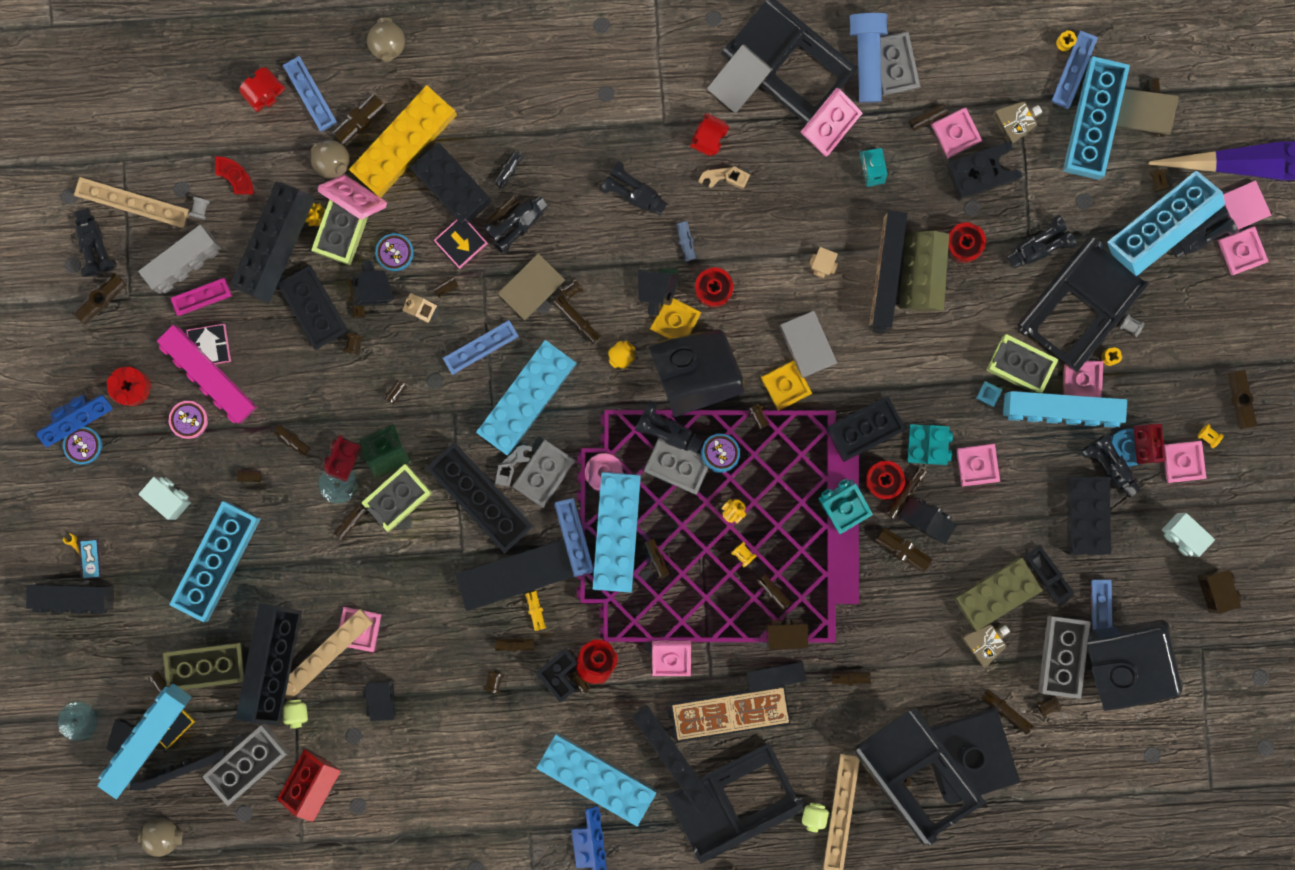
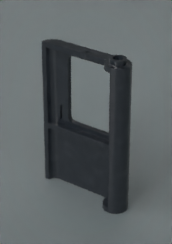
M766 0L739 34L721 52L730 61L743 44L746 45L773 69L759 86L805 124L811 120L836 88L841 89L858 68L777 0ZM797 47L803 48L838 78L837 82L817 106H812L776 76V71Z
M1089 236L1017 323L1018 331L1026 337L1029 335L1071 370L1078 372L1150 283L1142 280L1139 276H1135L1122 263L1105 251L1103 244L1099 240ZM1068 292H1072L1095 310L1098 316L1070 351L1063 353L1039 334L1038 328Z
M916 708L907 711L853 749L854 754L922 845H932L937 840L936 836L940 832L986 803ZM929 763L936 764L964 802L962 807L937 823L931 821L903 783L905 779Z
M770 743L699 778L715 800V803L701 813H698L682 788L666 795L700 864L804 812L803 807H805L801 796L797 797ZM766 764H771L786 792V796L743 819H739L724 791V786Z

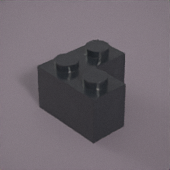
M910 497L899 518L923 531L931 538L946 544L957 526L951 521L952 517L934 505L929 507V503L921 498L915 500Z
M567 647L536 672L560 703L576 690L564 675L578 664L575 656Z
M377 680L366 683V686L363 687V699H366V702L369 703V705H366L367 717L370 716V721L394 720V680Z

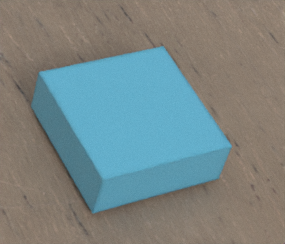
M984 381L976 399L994 407L1002 389Z

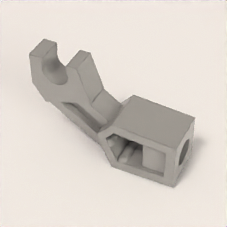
M525 445L516 447V450L498 465L495 485L509 488L514 472L513 466L517 463L529 462L530 458L524 457L523 452H531L532 447ZM509 467L511 469L509 477L500 475L502 468Z

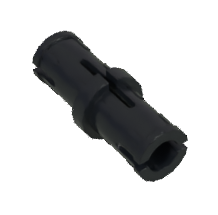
M513 150L505 164L501 165L500 172L492 182L503 188L511 174L514 175L515 168L524 156Z

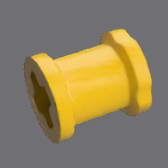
M1067 30L1063 32L1056 41L1057 48L1064 52L1069 51L1077 42V37L1072 31ZM1065 38L1068 39L1069 44H1065Z
M1115 347L1104 350L1101 355V360L1107 366L1117 364L1122 359L1121 351ZM1113 353V358L1115 359L1110 361V356L1108 354Z
M1206 424L1197 437L1208 442L1211 448H1215L1224 435L1222 433L1218 434L1210 428V424Z
M744 541L731 552L732 555H736L743 563V567L747 566L757 556L749 551Z

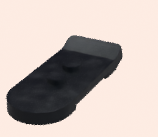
M220 748L193 759L189 757L180 761L181 764L176 766L173 764L164 767L163 771L153 775H137L130 781V790H147L213 764L226 756L225 750Z

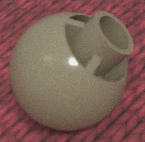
M384 17L378 19L377 24L368 32L367 45L375 57L383 61H391L402 53L405 46V36L402 29L393 23L392 19Z
M334 140L316 142L312 146L311 164L318 175L333 179L346 172L350 161L349 153L341 143Z
M153 818L143 825L142 831H138V843H141L142 849L147 854L162 857L171 853L176 845H182V829H177L175 824L166 818Z

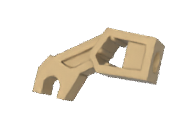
M735 166L715 170L708 169L702 173L698 183L702 184L705 179H709L711 182L709 188H712L719 180H726L728 184L744 189L750 174ZM733 172L739 174L737 181L732 180V178L729 179L728 176Z

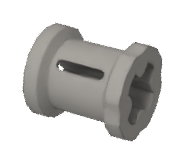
M193 197V208L188 215L205 220L206 207L210 204V201Z
M1127 313L1119 328L1121 330L1124 328L1137 337L1145 323L1135 320Z

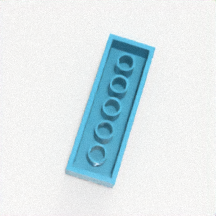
M1094 56L1088 61L1063 172L1097 180L1105 176L1130 65Z
M1195 171L1110 239L1107 243L1111 255L1135 276L1139 275L1225 205L1222 191L1198 171Z
M545 340L476 433L509 456L577 365L576 362Z
M1014 391L1004 394L1003 416L1008 417V420L1020 421L1023 418H1027V422H1039L1047 419L1046 423L1058 424L1066 421L1065 424L1077 425L1085 422V426H1096L1104 423V427L1110 428L1120 427V424L1126 423L1127 399Z
M602 472L593 590L632 592L641 478L639 474Z
M222 501L169 605L202 622H208L261 518L228 501Z
M172 684L169 688L165 686L156 697V702L149 707L143 715L144 717L133 729V733L125 740L120 750L109 762L110 764L98 777L101 781L97 787L117 800L192 696L175 684Z
M557 732L536 768L637 827L657 793L656 789Z

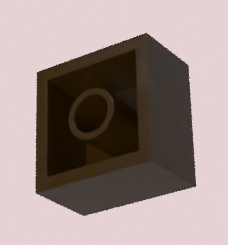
M1217 569L1197 576L1210 613L1221 614L1241 607L1240 602H1242L1239 591L1235 589V576L1230 570Z
M790 619V623H783L782 620H770V624H766L767 648H808V624L803 623L801 619Z

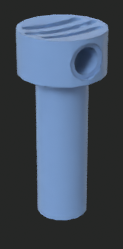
M860 13L849 16L850 36L857 37L859 103L882 102L880 36L888 34V14Z

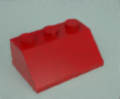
M304 749L277 801L296 817L314 822L341 770L331 762Z

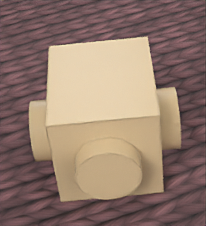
M820 247L817 254H813L810 259L809 265H812L810 271L814 272L813 275L823 279L824 276L829 277L830 273L834 274L838 263H835L838 254Z
M410 293L402 311L429 323L437 305Z

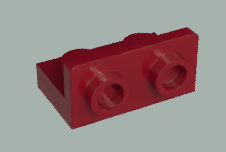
M1162 424L1134 426L1137 464L1166 462Z
M339 435L337 440H333L330 450H332L331 455L325 458L323 467H325L326 475L347 482L360 453L361 446L343 439V436Z

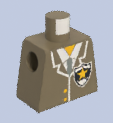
M1024 101L999 109L994 112L993 116L1006 141L1011 142V145H1013L1037 126L1035 118L1042 115V110L1038 104L1028 108Z
M1004 623L996 629L991 624H988L978 631L973 630L962 635L961 639L981 667L985 668L1006 648L1002 638L1008 635L1010 631Z

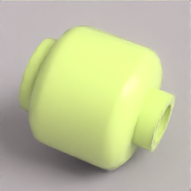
M301 700L286 701L282 710L283 723L290 725V729L301 728L302 723L308 720L307 705L301 703Z
M811 802L810 805L805 806L802 824L807 826L808 831L818 832V829L826 827L829 812L825 809V805Z

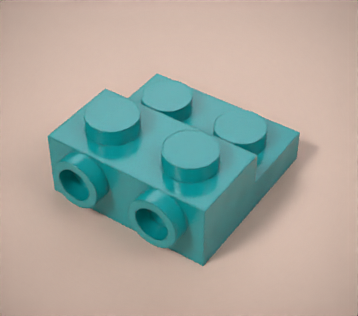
M910 424L907 463L947 465V461L951 462L952 450H948V445L953 440V431H949L950 427Z
M852 479L840 481L838 483L839 487L834 490H825L821 494L822 497L819 498L820 503L839 534L873 515L858 486Z

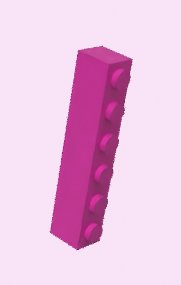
M172 325L157 340L160 344L159 349L166 355L169 353L174 358L172 362L181 369L183 367L187 372L186 376L192 382L196 381L200 385L199 389L206 396L210 395L214 399L213 403L220 410L223 408L228 413L226 416L231 422L242 423L258 408L177 325Z

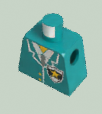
M875 148L860 151L866 187L885 184L887 169L883 149Z

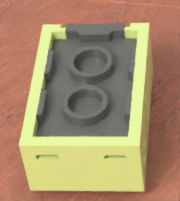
M329 200L311 251L351 266L368 217L361 220L332 200Z
M1006 334L1002 336L986 371L1031 393H1043L1058 359Z
M404 464L368 496L362 504L368 508L367 510L381 525H384L383 528L390 532L433 493L407 464Z

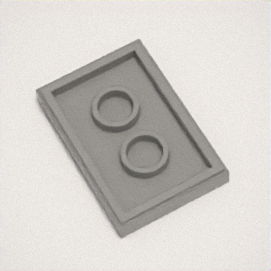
M909 32L880 37L882 95L885 96L920 88Z
M743 44L707 89L736 114L773 69Z
M814 311L779 325L802 378L837 363Z
M658 438L644 472L697 495L709 467L704 464L701 454L691 450L687 452L684 449H678L665 444V440Z
M544 439L512 487L544 508L576 460Z

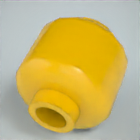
M627 340L625 342L618 341L608 351L610 358L608 361L614 368L626 369L636 359V349Z

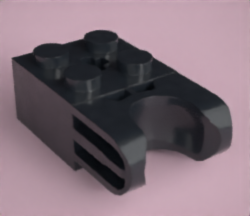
M1011 142L950 161L946 165L958 201L1010 184L1023 177L1021 171H1005L999 164L1000 157L1009 153L1012 149ZM970 172L976 175L975 179L968 176Z

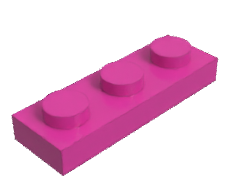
M222 278L171 298V301L179 317L232 297L226 278Z

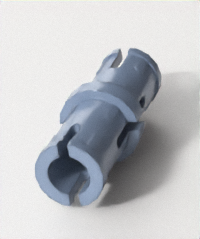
M688 221L676 224L680 238L679 245H681L684 261L697 259L693 247L694 239L691 238Z

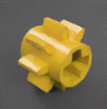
M313 203L305 222L309 223V226H320L326 211L320 203Z
M729 499L721 508L724 510V519L730 523L734 521L739 523L746 516L744 512L745 505L740 500L733 501Z

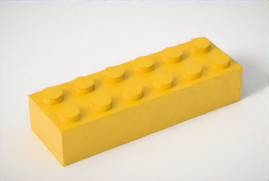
M426 85L349 170L374 194L381 198L457 116L455 110Z

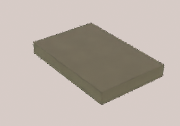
M1124 89L1116 127L1171 135L1179 97L1176 95Z
M538 253L498 295L526 321L565 282V279Z

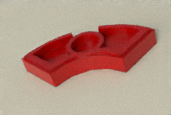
M215 156V175L227 179L233 186L235 195H254L252 180L245 169L229 158Z

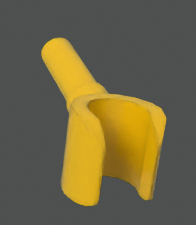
M69 533L72 536L71 542L63 537V542L72 546L82 558L81 549L77 544V536Z

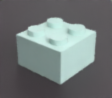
M162 476L153 477L138 494L167 520H176L191 503L188 500L189 496L184 491L175 489L173 487L174 483L169 478H163Z
M1177 513L1162 529L1165 533L1164 537L1171 543L1175 542L1179 546L1178 550L1185 556L1200 557L1215 541L1187 513Z

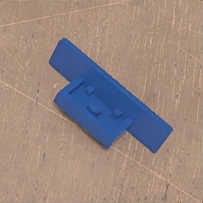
M84 394L75 397L66 405L54 409L51 413L52 423L37 431L36 435L45 447H49L110 412L112 406L103 394L89 402Z
M594 806L585 810L587 828L572 829L576 868L607 870L601 814L599 807Z

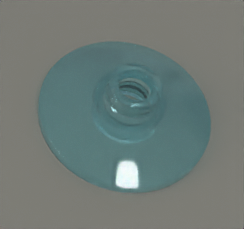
M324 471L319 479V489L322 496L329 502L344 503L350 500L356 493L357 479L352 471L347 482L328 476ZM337 480L340 482L339 488L334 487V482Z
M70 703L60 712L58 726L66 738L74 741L84 740L95 731L97 716L94 710L85 703ZM74 718L79 721L77 726L73 724Z

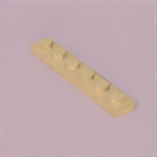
M79 177L74 196L183 229L186 228L189 218L188 214L191 212L182 207Z
M359 609L289 675L285 695L288 701L292 700L374 623L362 609Z
M840 754L823 865L824 870H843L860 761L857 756Z

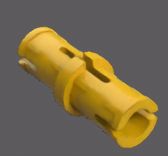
M537 591L526 593L525 596L529 606L528 614H531L534 631L545 629L546 626L542 615L543 608L540 607Z

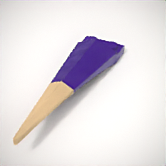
M1281 141L1148 162V164L1279 181H1295V141Z

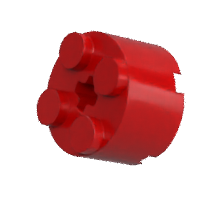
M267 67L260 68L254 72L256 76L252 79L248 77L239 88L241 96L256 112L261 111L265 106L269 108L274 105L277 95H280L285 90L283 84Z
M705 112L703 115L704 120L703 122L700 121L691 140L695 143H691L689 147L711 157L718 153L721 147L719 141L723 136H726L730 126L726 125V121Z
M963 222L956 225L948 233V256L953 261L969 263L978 258L984 251L986 236L979 226ZM963 239H964V241H968V242H969V244L967 245V247H966V245H962L961 242L963 241Z
M718 267L704 270L699 274L695 283L696 298L701 304L710 308H718L725 305L730 300L734 289L732 278L728 272ZM715 283L719 290L712 292L709 286H713Z
M121 367L108 377L107 390L115 402L126 406H137L148 398L151 383L148 376L141 370L133 367ZM128 383H131V384H132V385L130 386V389H131V390H127V389H126V387L128 386Z
M892 461L877 462L871 465L865 474V487L877 499L894 498L902 492L905 486L903 470ZM888 476L887 480L889 483L883 485L880 478Z
M601 639L591 640V642L585 644L576 659L578 662L575 665L579 678L592 684L606 682L612 675L618 662L617 653L612 648V645Z

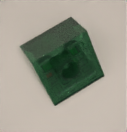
M394 424L359 440L366 462L376 479L411 462Z

